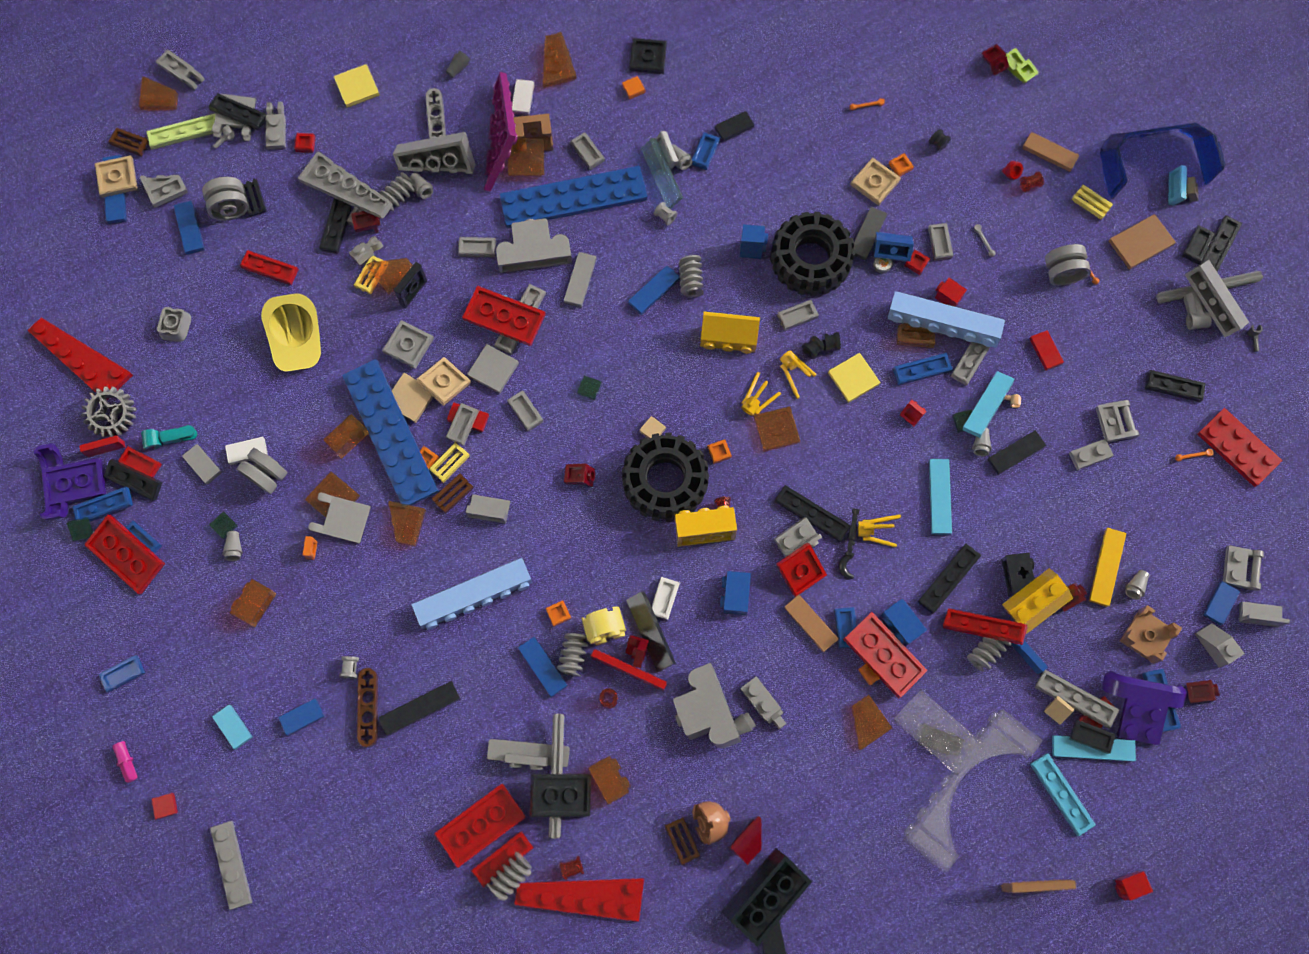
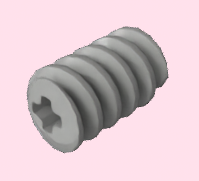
M403 172L400 173L401 177L397 176L395 181L390 182V186L385 187V191L381 190L379 192L397 207L400 206L397 200L405 201L403 195L410 197L408 190L413 193L415 192L413 182Z
M698 255L685 256L679 260L680 292L684 296L699 297L704 294V291L701 290L703 284L700 283L703 281V277L700 276L703 273L700 269L702 264L699 263L702 258Z
M578 633L565 634L564 638L568 641L563 642L562 646L566 649L561 650V654L565 657L559 658V662L564 665H558L557 669L564 674L581 677L576 671L583 669L578 663L584 662L580 655L586 654L581 648L588 647V644L583 642V639H587V637Z
M983 637V642L977 644L978 648H974L972 653L967 655V659L982 672L984 667L991 669L988 662L995 664L996 660L993 656L1000 658L999 650L1006 652L1007 650L1003 645L1005 644L1010 647L1012 645L1010 642Z
M517 852L514 853L517 860L509 858L511 866L503 864L505 872L503 873L498 870L499 878L496 879L492 876L493 884L487 883L492 893L503 901L508 898L507 894L511 895L514 892L513 888L520 886L519 881L524 882L526 880L525 875H531V865Z

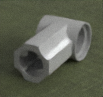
M1197 293L1186 294L1183 298L1187 310V328L1189 330L1209 328L1211 326V315L1208 311H1205L1204 304Z

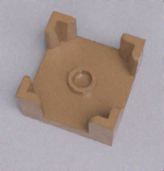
M549 114L513 117L514 123H516L515 131L518 135V154L527 153L526 140L543 138L545 151L554 150Z
M1147 605L1138 610L1120 642L1155 664L1163 661L1167 652H1164L1165 648L1172 638L1179 635L1182 628L1175 623L1165 624L1152 615L1155 613V610Z

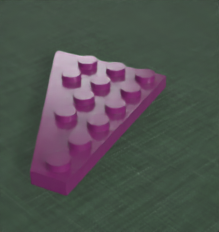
M503 72L499 73L493 89L492 105H495L494 114H491L489 140L492 141L491 150H487L485 175H488V180L484 186V190L490 192L499 173L503 172L504 162L510 157L511 147L516 144L518 137L515 131L516 123H514L513 118L514 112H512L513 103L510 99L507 74Z

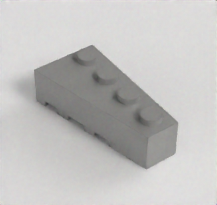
M465 132L398 144L393 153L398 170L402 171L432 170V172L450 171V173L466 172V174H473L476 165Z

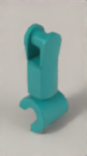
M191 425L160 432L153 429L143 430L141 432L143 450L153 446L154 449H158L162 446L161 442L166 445L193 440L197 437V431Z

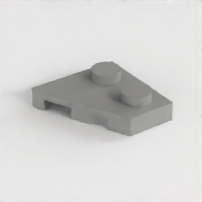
M156 175V178L140 176L143 186L155 208L188 193L180 175Z

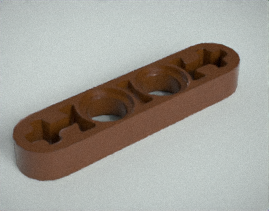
M364 668L358 675L357 740L361 746L369 748L377 742L378 674L371 668ZM368 672L373 676L372 679H369V686H373V689H363V686L367 687V681L363 677L367 676ZM366 692L373 694V700L370 703L363 701V695ZM366 712H371L373 715L370 723H364L362 720ZM362 726H373V729H368V734L372 736V739L366 744V741L362 740L366 736V729H362Z

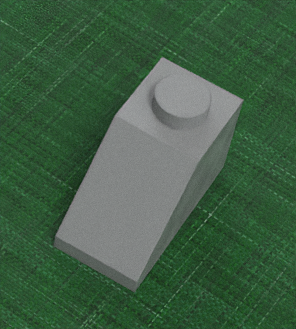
M1212 623L1195 633L1218 667L1228 665L1245 654L1232 636Z

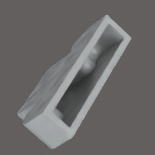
M527 219L523 222L512 223L514 244L502 242L496 248L500 273L572 263L568 238L563 234H558L550 239L547 219Z
M709 663L692 670L688 680L694 691L676 697L673 700L678 715H675L678 726L683 727L686 736L690 740L709 733L710 740L717 748L723 749L742 742L712 664Z

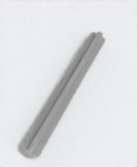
M1254 271L1223 278L1222 281L1227 288L1259 282L1263 279L1261 271ZM1192 286L1164 291L1158 293L1156 299L1158 303L1183 299L1186 294L1195 292Z
M564 714L553 715L551 774H562ZM550 817L549 837L553 839L560 838L561 817Z

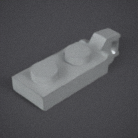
M757 676L740 688L764 721H767L768 724L773 722L778 729L786 725L780 716L783 714L781 707Z

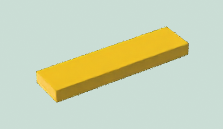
M1108 527L1105 529L1089 602L1105 607L1110 606L1127 533Z

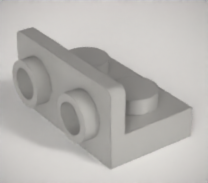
M804 517L775 537L774 541L783 555L787 557L807 542L813 548L819 543L818 540L822 536L816 533L808 519Z

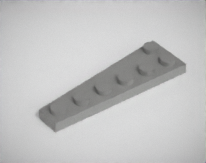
M318 151L298 177L301 183L381 219L386 216L393 206L390 200L374 189H371L364 182L359 181L354 175L349 174L341 166L336 165Z

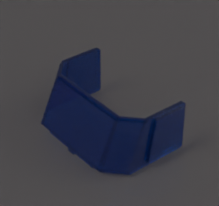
M1198 123L1176 124L1111 134L1100 148L1099 153L1110 198H1115L1128 182L1120 152V147L1127 139L1180 131L1193 139L1205 185H1208L1226 166L1221 144L1217 140L1216 134Z

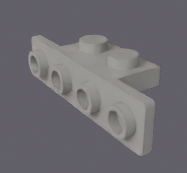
M490 739L487 759L505 761L510 763V767L522 768V764L530 765V769L542 770V766H551L552 745ZM563 746V767L568 766L569 746Z

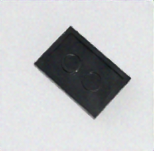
M531 774L529 817L590 816L591 774Z

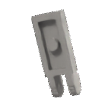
M166 50L156 61L158 66L181 82L186 83L193 90L197 88V85L189 79L191 75L200 82L205 80L191 65L169 50Z
M269 102L266 105L267 149L286 148V117L284 115L283 102H278L277 104L278 114H273V105Z

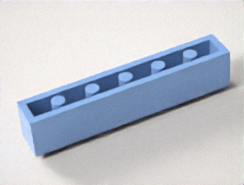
M897 291L894 293L887 318L896 323L907 324L915 328L919 327L930 332H938L949 337H956L997 348L1001 339L1005 322L1004 319Z
M520 558L412 604V607L422 629L430 630L437 627V623L444 620L449 622L456 619L458 614L471 613L475 610V607L480 605L487 606L498 597L501 599L511 595L512 591L517 589L519 591L525 590L530 587L529 584L532 583L523 559Z

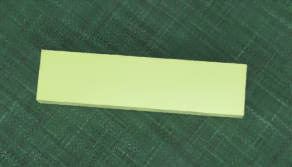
M216 113L146 131L150 148L156 149L214 134L212 127Z

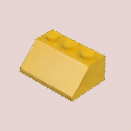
M704 312L700 347L709 350L719 348L728 352L738 350L747 354L755 352L760 317Z
M720 506L715 510L702 508L698 512L684 510L675 514L677 546L735 540L737 525L734 507Z
M1048 568L1004 602L1002 606L1015 622L1027 624V634L1071 601L1073 597L1058 574Z

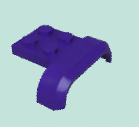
M55 444L41 445L34 450V455L38 457L42 468L45 513H40V516L50 521L65 518L68 513L69 503L93 499L106 494L103 461L101 458L64 465L61 453Z
M1111 670L1104 674L1101 687L1107 693L1125 698L1117 736L1154 745H1160L1168 707L1183 708L1187 693L1181 684L1172 686L1123 676Z

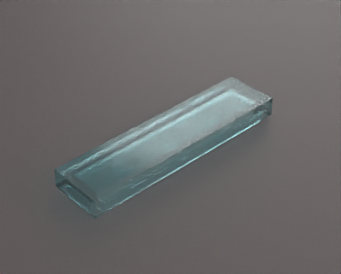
M651 138L641 147V151L666 206L673 208L683 199V196L657 139Z

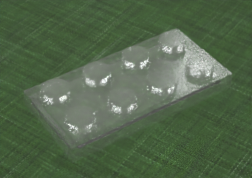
M922 690L894 718L897 724L956 775L984 746L981 740Z

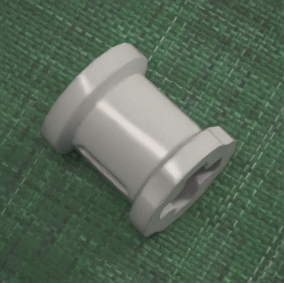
M665 202L660 203L654 211V215L663 219L668 226L673 223L678 215L676 211L669 209Z
M342 656V673L339 674V677L357 679L356 667L359 658Z

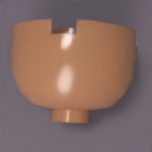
M712 801L702 802L693 807V820H698L699 827L695 828L701 841L709 845L723 839L730 822L729 813L726 810L724 811L718 803Z

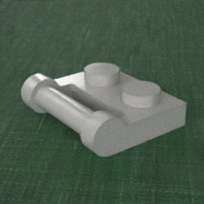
M1129 400L1101 404L1095 407L1107 443L1134 439L1140 436L1138 430L1135 429L1130 413ZM1118 409L1122 410V414L1128 430L1127 432H1125Z
M1231 545L1227 546L1223 582L1234 587L1254 591L1261 590L1259 579L1261 559L1264 558V551L1250 550ZM1248 557L1253 558L1251 582L1246 581Z

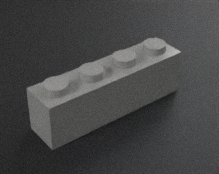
M1210 260L1185 274L1224 337L1237 332L1249 323Z

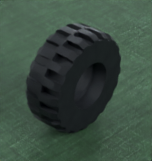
M814 211V213L803 212L799 216L794 215L790 217L789 222H783L780 229L775 233L770 256L771 263L773 264L772 269L775 275H779L778 280L782 284L785 283L789 290L798 291V294L801 295L810 294V296H817L819 293L824 295L829 293L830 289H837L841 282H844L848 277L855 257V250L853 249L855 245L854 240L850 238L851 233L847 228L843 227V223L838 219H833V216L829 214L824 215L820 214L821 212ZM814 243L826 250L829 259L822 264H808L798 257L795 250L803 244Z
M659 433L652 434V438L647 439L645 437L640 440L639 445H634L630 449V454L624 460L622 483L625 496L629 499L631 506L634 509H638L644 517L648 515L655 521L665 519V522H671L675 518V514H678L680 511L689 510L694 512L696 506L702 503L707 492L709 474L704 454L700 449H696L694 442L691 440L689 442L685 441V437L682 435L675 437L672 436V433H665V435L659 436ZM659 463L674 464L683 472V483L678 489L671 492L657 491L648 483V471Z

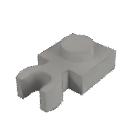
M373 236L369 239L368 243L362 242L360 245L355 246L349 254L361 265L374 255V251L381 249L383 245L376 236Z

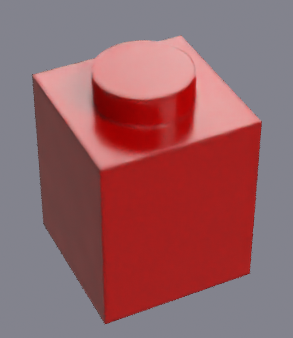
M949 277L945 283L941 281L935 289L938 291L935 299L943 304L956 307L967 289Z
M1136 871L1115 879L1117 884L1115 889L1123 900L1131 901L1153 892L1144 871Z

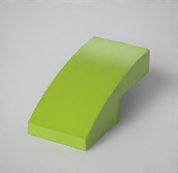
M1016 47L1006 54L1009 63L1008 70L1023 83H1026L1039 73L1029 59L1024 60Z

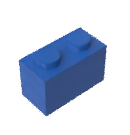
M743 224L739 257L761 259L762 252L766 253V244L768 242V233H765V226Z
M876 232L873 245L874 257L911 261L914 246L913 237Z
M727 571L726 576L722 577L721 588H725V595H721L720 607H723V613L747 615L751 573Z
M903 598L881 614L883 624L888 629L891 628L895 633L894 636L905 647L927 631Z

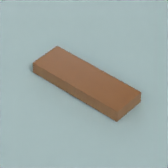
M1033 132L1030 133L1022 148L1071 172L1079 157L1078 154Z
M800 595L796 596L784 607L823 653L839 639Z

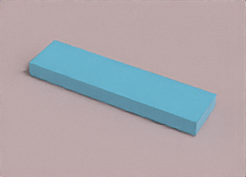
M998 371L996 372L963 426V431L981 438L1014 383V378Z
M930 459L931 535H951L949 459Z
M1052 736V757L1136 761L1135 740L1115 739L1111 754H1107L1069 739L1070 736Z
M1048 753L1030 764L1077 836L1096 826Z

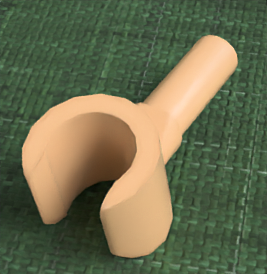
M1018 394L1006 395L1004 398L1010 401V406L1013 408H1019L1021 405V397Z

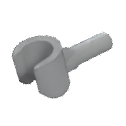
M229 126L222 128L224 135L213 145L215 148L219 147L224 141L232 140L235 137L233 130Z

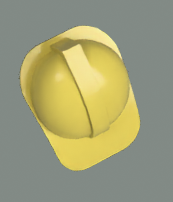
M297 293L276 296L267 300L262 308L261 317L275 365L282 371L306 369L316 365L321 356L317 311L312 301L308 297Z

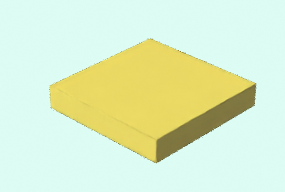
M367 64L334 76L347 108L380 96Z
M860 353L828 371V374L848 403L881 383Z

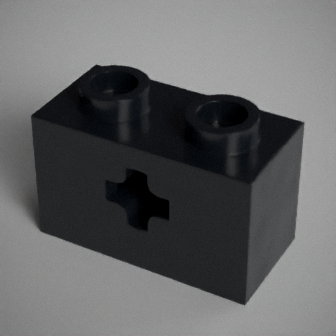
M1030 553L1006 555L1001 559L1008 597L1015 595L1036 578L1033 574L1034 560L1030 558Z

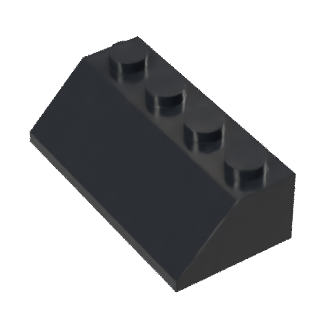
M775 848L724 907L721 913L758 947L812 881L785 854Z

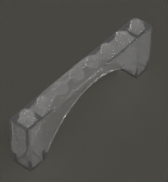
M1003 709L998 712L994 711L989 716V724L986 728L982 727L976 734L978 739L974 744L971 742L964 750L966 755L962 760L959 758L952 767L954 771L950 776L947 774L940 783L942 785L941 789L938 792L934 791L928 799L930 801L926 809L922 807L917 813L916 817L918 820L914 825L911 823L904 831L906 836L903 840L942 872H948L959 857V854L955 852L951 839L949 815L952 798L961 779L975 765L993 756L1017 754L1023 755L1025 758L1031 757L1043 741Z

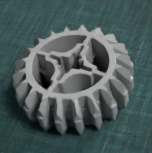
M104 387L102 392L98 388L96 389V395L93 393L89 394L92 397L91 400L84 399L88 405L82 406V409L86 410V412H83L81 415L86 418L83 421L84 424H89L88 429L90 431L94 430V434L99 435L101 433V436L104 438L107 435L109 437L115 436V433L120 436L122 435L121 429L127 432L128 428L126 425H133L130 418H136L134 414H131V412L136 411L135 407H131L134 401L129 400L130 395L124 394L122 389L117 391L115 387H112L110 390L108 387ZM116 398L121 403L111 405L106 399ZM100 403V409L97 412H95L98 404ZM108 408L112 410L110 416L106 415ZM123 412L121 419L118 421V415ZM108 420L112 426H100L97 421Z

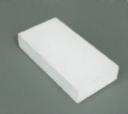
M516 79L512 102V112L514 114L529 115L534 81Z
M264 437L225 446L230 465L241 463L242 461H250L247 455L253 447L267 454Z
M661 577L651 606L656 617L668 621L680 582Z

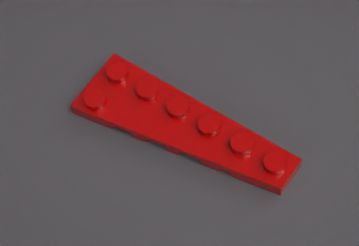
M42 317L28 329L37 340L95 392L98 388L103 392L104 387H108L109 390L115 387L118 391L133 376L128 370Z
M644 879L519 883L520 886L516 891L515 905L639 922Z

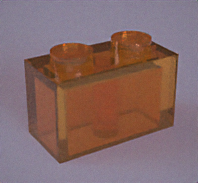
M350 414L323 440L342 459L369 433L365 426Z
M251 579L243 587V593L239 599L233 602L230 613L256 627L277 593Z
M609 755L588 768L608 805L630 793L628 788L631 785L626 776L622 778L618 772L621 767L616 758L611 759Z

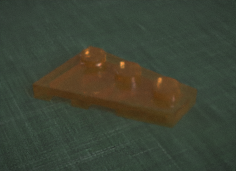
M562 32L545 36L543 88L577 79Z

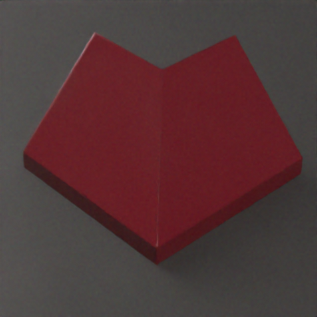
M756 816L728 847L747 865L762 850V818L760 816Z

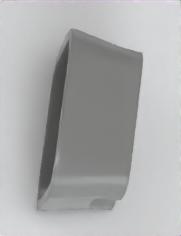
M163 308L157 326L159 336L164 340L182 342L187 337L191 315L182 309Z

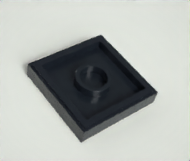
M633 38L629 71L664 74L667 41Z
M418 262L413 264L394 289L400 305L404 308L408 307L427 282L423 268Z

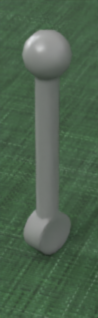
M976 224L974 231L980 235L989 251L988 255L994 257L996 253L991 249L984 237L981 225Z

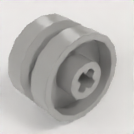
M218 177L205 183L202 187L207 213L211 218L223 221L232 220L247 212L248 202L244 195L243 184L239 179L234 177Z
M1072 244L1058 247L1047 253L1044 257L1047 269H1049L1050 283L1053 285L1062 286L1077 283L1091 274L1089 262L1086 261L1088 258L1086 249L1083 245Z
M253 447L247 457L255 466L242 461L236 470L255 485L272 494L277 485L270 476L282 481L288 472L273 458Z

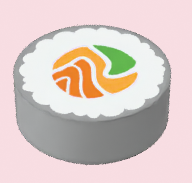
M876 257L873 267L878 273H887L892 267V259Z

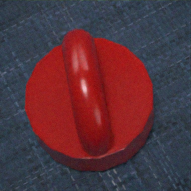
M1010 161L1003 168L1002 173L1007 178L1016 180L1022 175L1023 166L1020 162Z

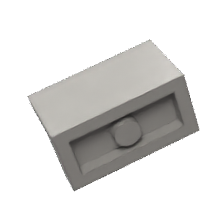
M472 495L471 504L467 505L466 514L469 518L506 524L511 501Z
M1250 602L1239 603V622L1273 627H1281L1290 623V619L1282 618V606Z

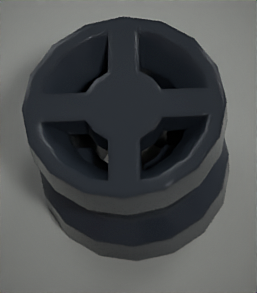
M940 128L931 136L929 143L935 145L936 149L940 152L948 145L951 137L945 135Z
M834 332L831 335L828 333L823 334L822 342L825 346V352H829L831 349L836 351L841 349L839 332Z
M812 336L808 343L802 345V349L809 358L815 359L819 352L825 350V346L818 337Z

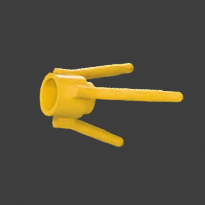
M790 350L780 358V361L783 363L780 367L784 371L795 397L799 399V394L788 369L793 370L798 367L808 377L811 375L816 376V373Z
M759 372L756 373L744 400L741 402V409L750 416L758 415L762 409L781 395L780 392H777L759 406L760 401L758 397L768 384V381H765L754 397H750L760 375Z
M901 515L858 521V537H863V541H872L897 547L895 543L870 537V535H874V529L894 528L895 526L894 524L874 525V523L899 519Z

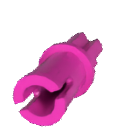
M125 741L114 744L112 749L118 761L117 766H120L125 782L129 783L135 781L138 776L132 763L134 759L130 757Z

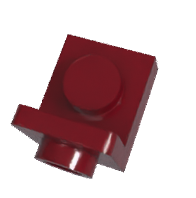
M998 44L981 52L983 59L990 65L993 75L1009 68L1007 55Z
M365 211L351 213L356 233L374 229L375 233L379 232L378 226H381L379 217Z
M586 463L566 464L565 484H585L588 487H593L595 480V469Z
M1075 582L1068 586L1073 599L1061 607L1064 612L1086 600L1085 595L1087 592L1081 584L1077 585Z
M630 635L625 653L632 655L631 658H634L633 667L641 669L649 640Z
M1212 680L1186 683L1190 703L1217 701L1216 696H1220L1218 684H1213Z

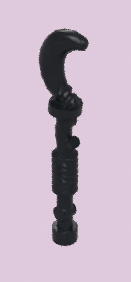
M852 508L853 516L851 526H849L847 552H845V556L841 558L838 564L840 574L848 579L854 578V575L847 570V562L850 559L852 560L854 556L852 545L856 544L854 542L857 532L856 522L857 515L860 512V509Z

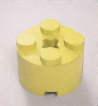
M612 607L613 611L609 612L607 608L587 614L586 618H581L587 641L590 644L601 645L607 643L606 639L625 637L624 632L626 628L619 607Z

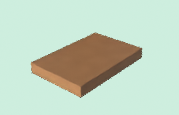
M1155 214L1109 240V243L1129 270L1176 243Z
M1064 879L1002 883L1001 887L1002 892L1009 893L1076 889V882Z

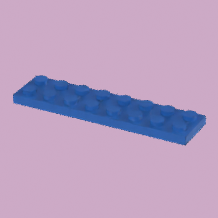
M640 165L500 193L507 229L512 228V223L523 222L527 219L552 220L648 200Z
M374 359L343 374L342 377L403 508L406 509L438 493L439 490L378 360Z

